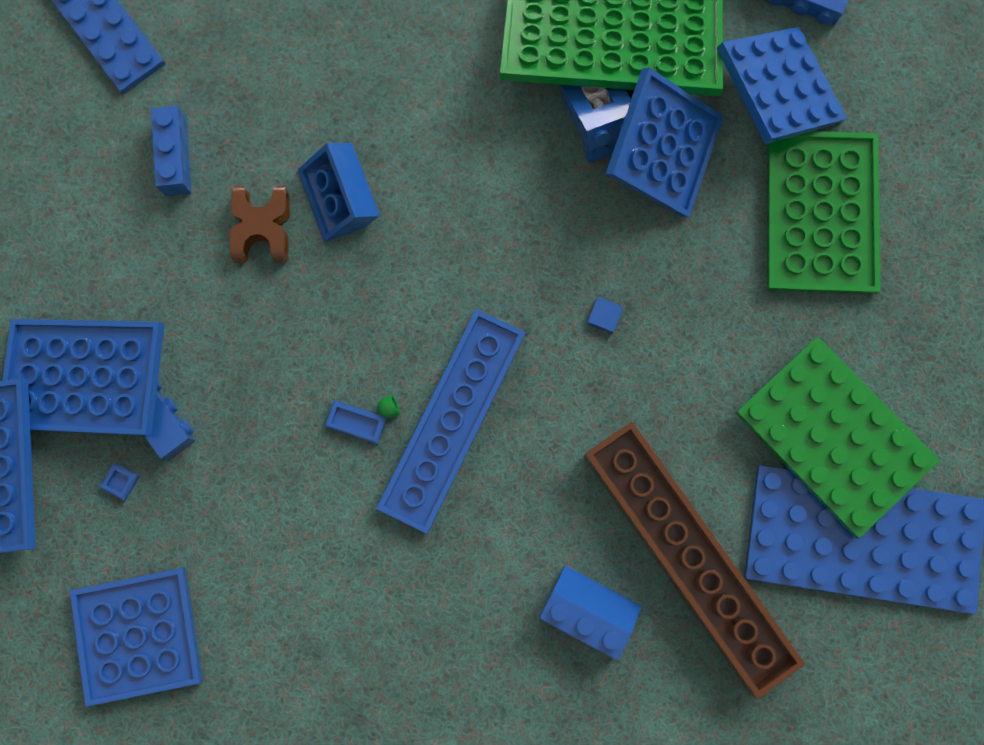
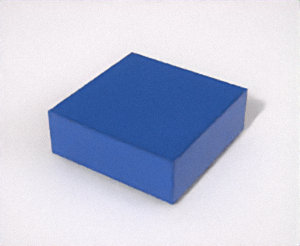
M597 297L587 324L613 334L623 306Z
M113 463L99 488L126 501L140 476L117 463Z

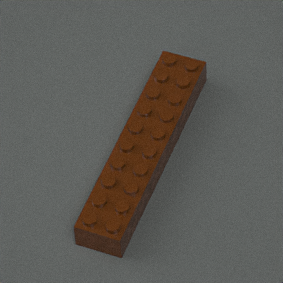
M632 421L584 454L583 458L751 696L756 699L761 698L806 665Z

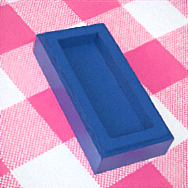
M334 400L325 427L378 444L387 418Z

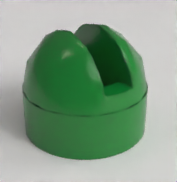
M392 394L379 401L377 408L381 416L393 418L401 414Z

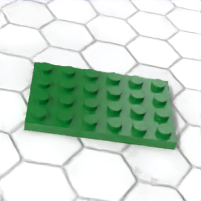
M813 131L767 144V290L876 295L881 292L879 133Z
M818 336L735 412L855 539L861 538L940 461Z

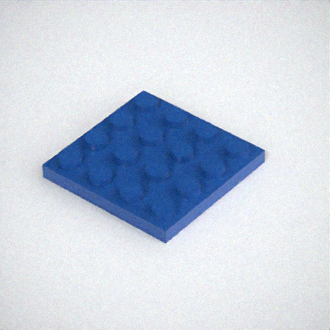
M799 27L725 41L716 48L765 144L841 124L847 119Z
M650 67L642 68L606 175L681 217H690L723 116Z
M186 568L70 590L85 707L203 682Z

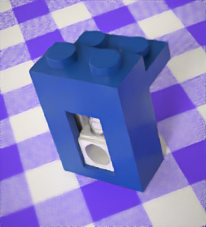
M560 85L563 104L582 137L584 155L587 162L590 163L612 155L631 101L626 90Z

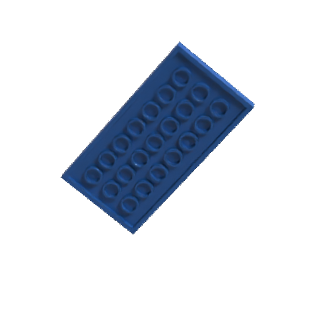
M759 465L757 466L744 579L977 614L984 533V499L911 488L861 538L855 539L790 470Z

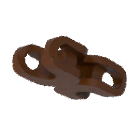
M234 186L232 189L231 211L240 223L233 226L230 231V256L233 262L245 263L248 260L250 247L255 242L263 240L269 242L270 253L276 263H286L288 261L289 237L280 225L286 223L290 216V194L287 187L275 186L272 190L270 201L265 206L254 207L251 206L250 194L245 189V186Z

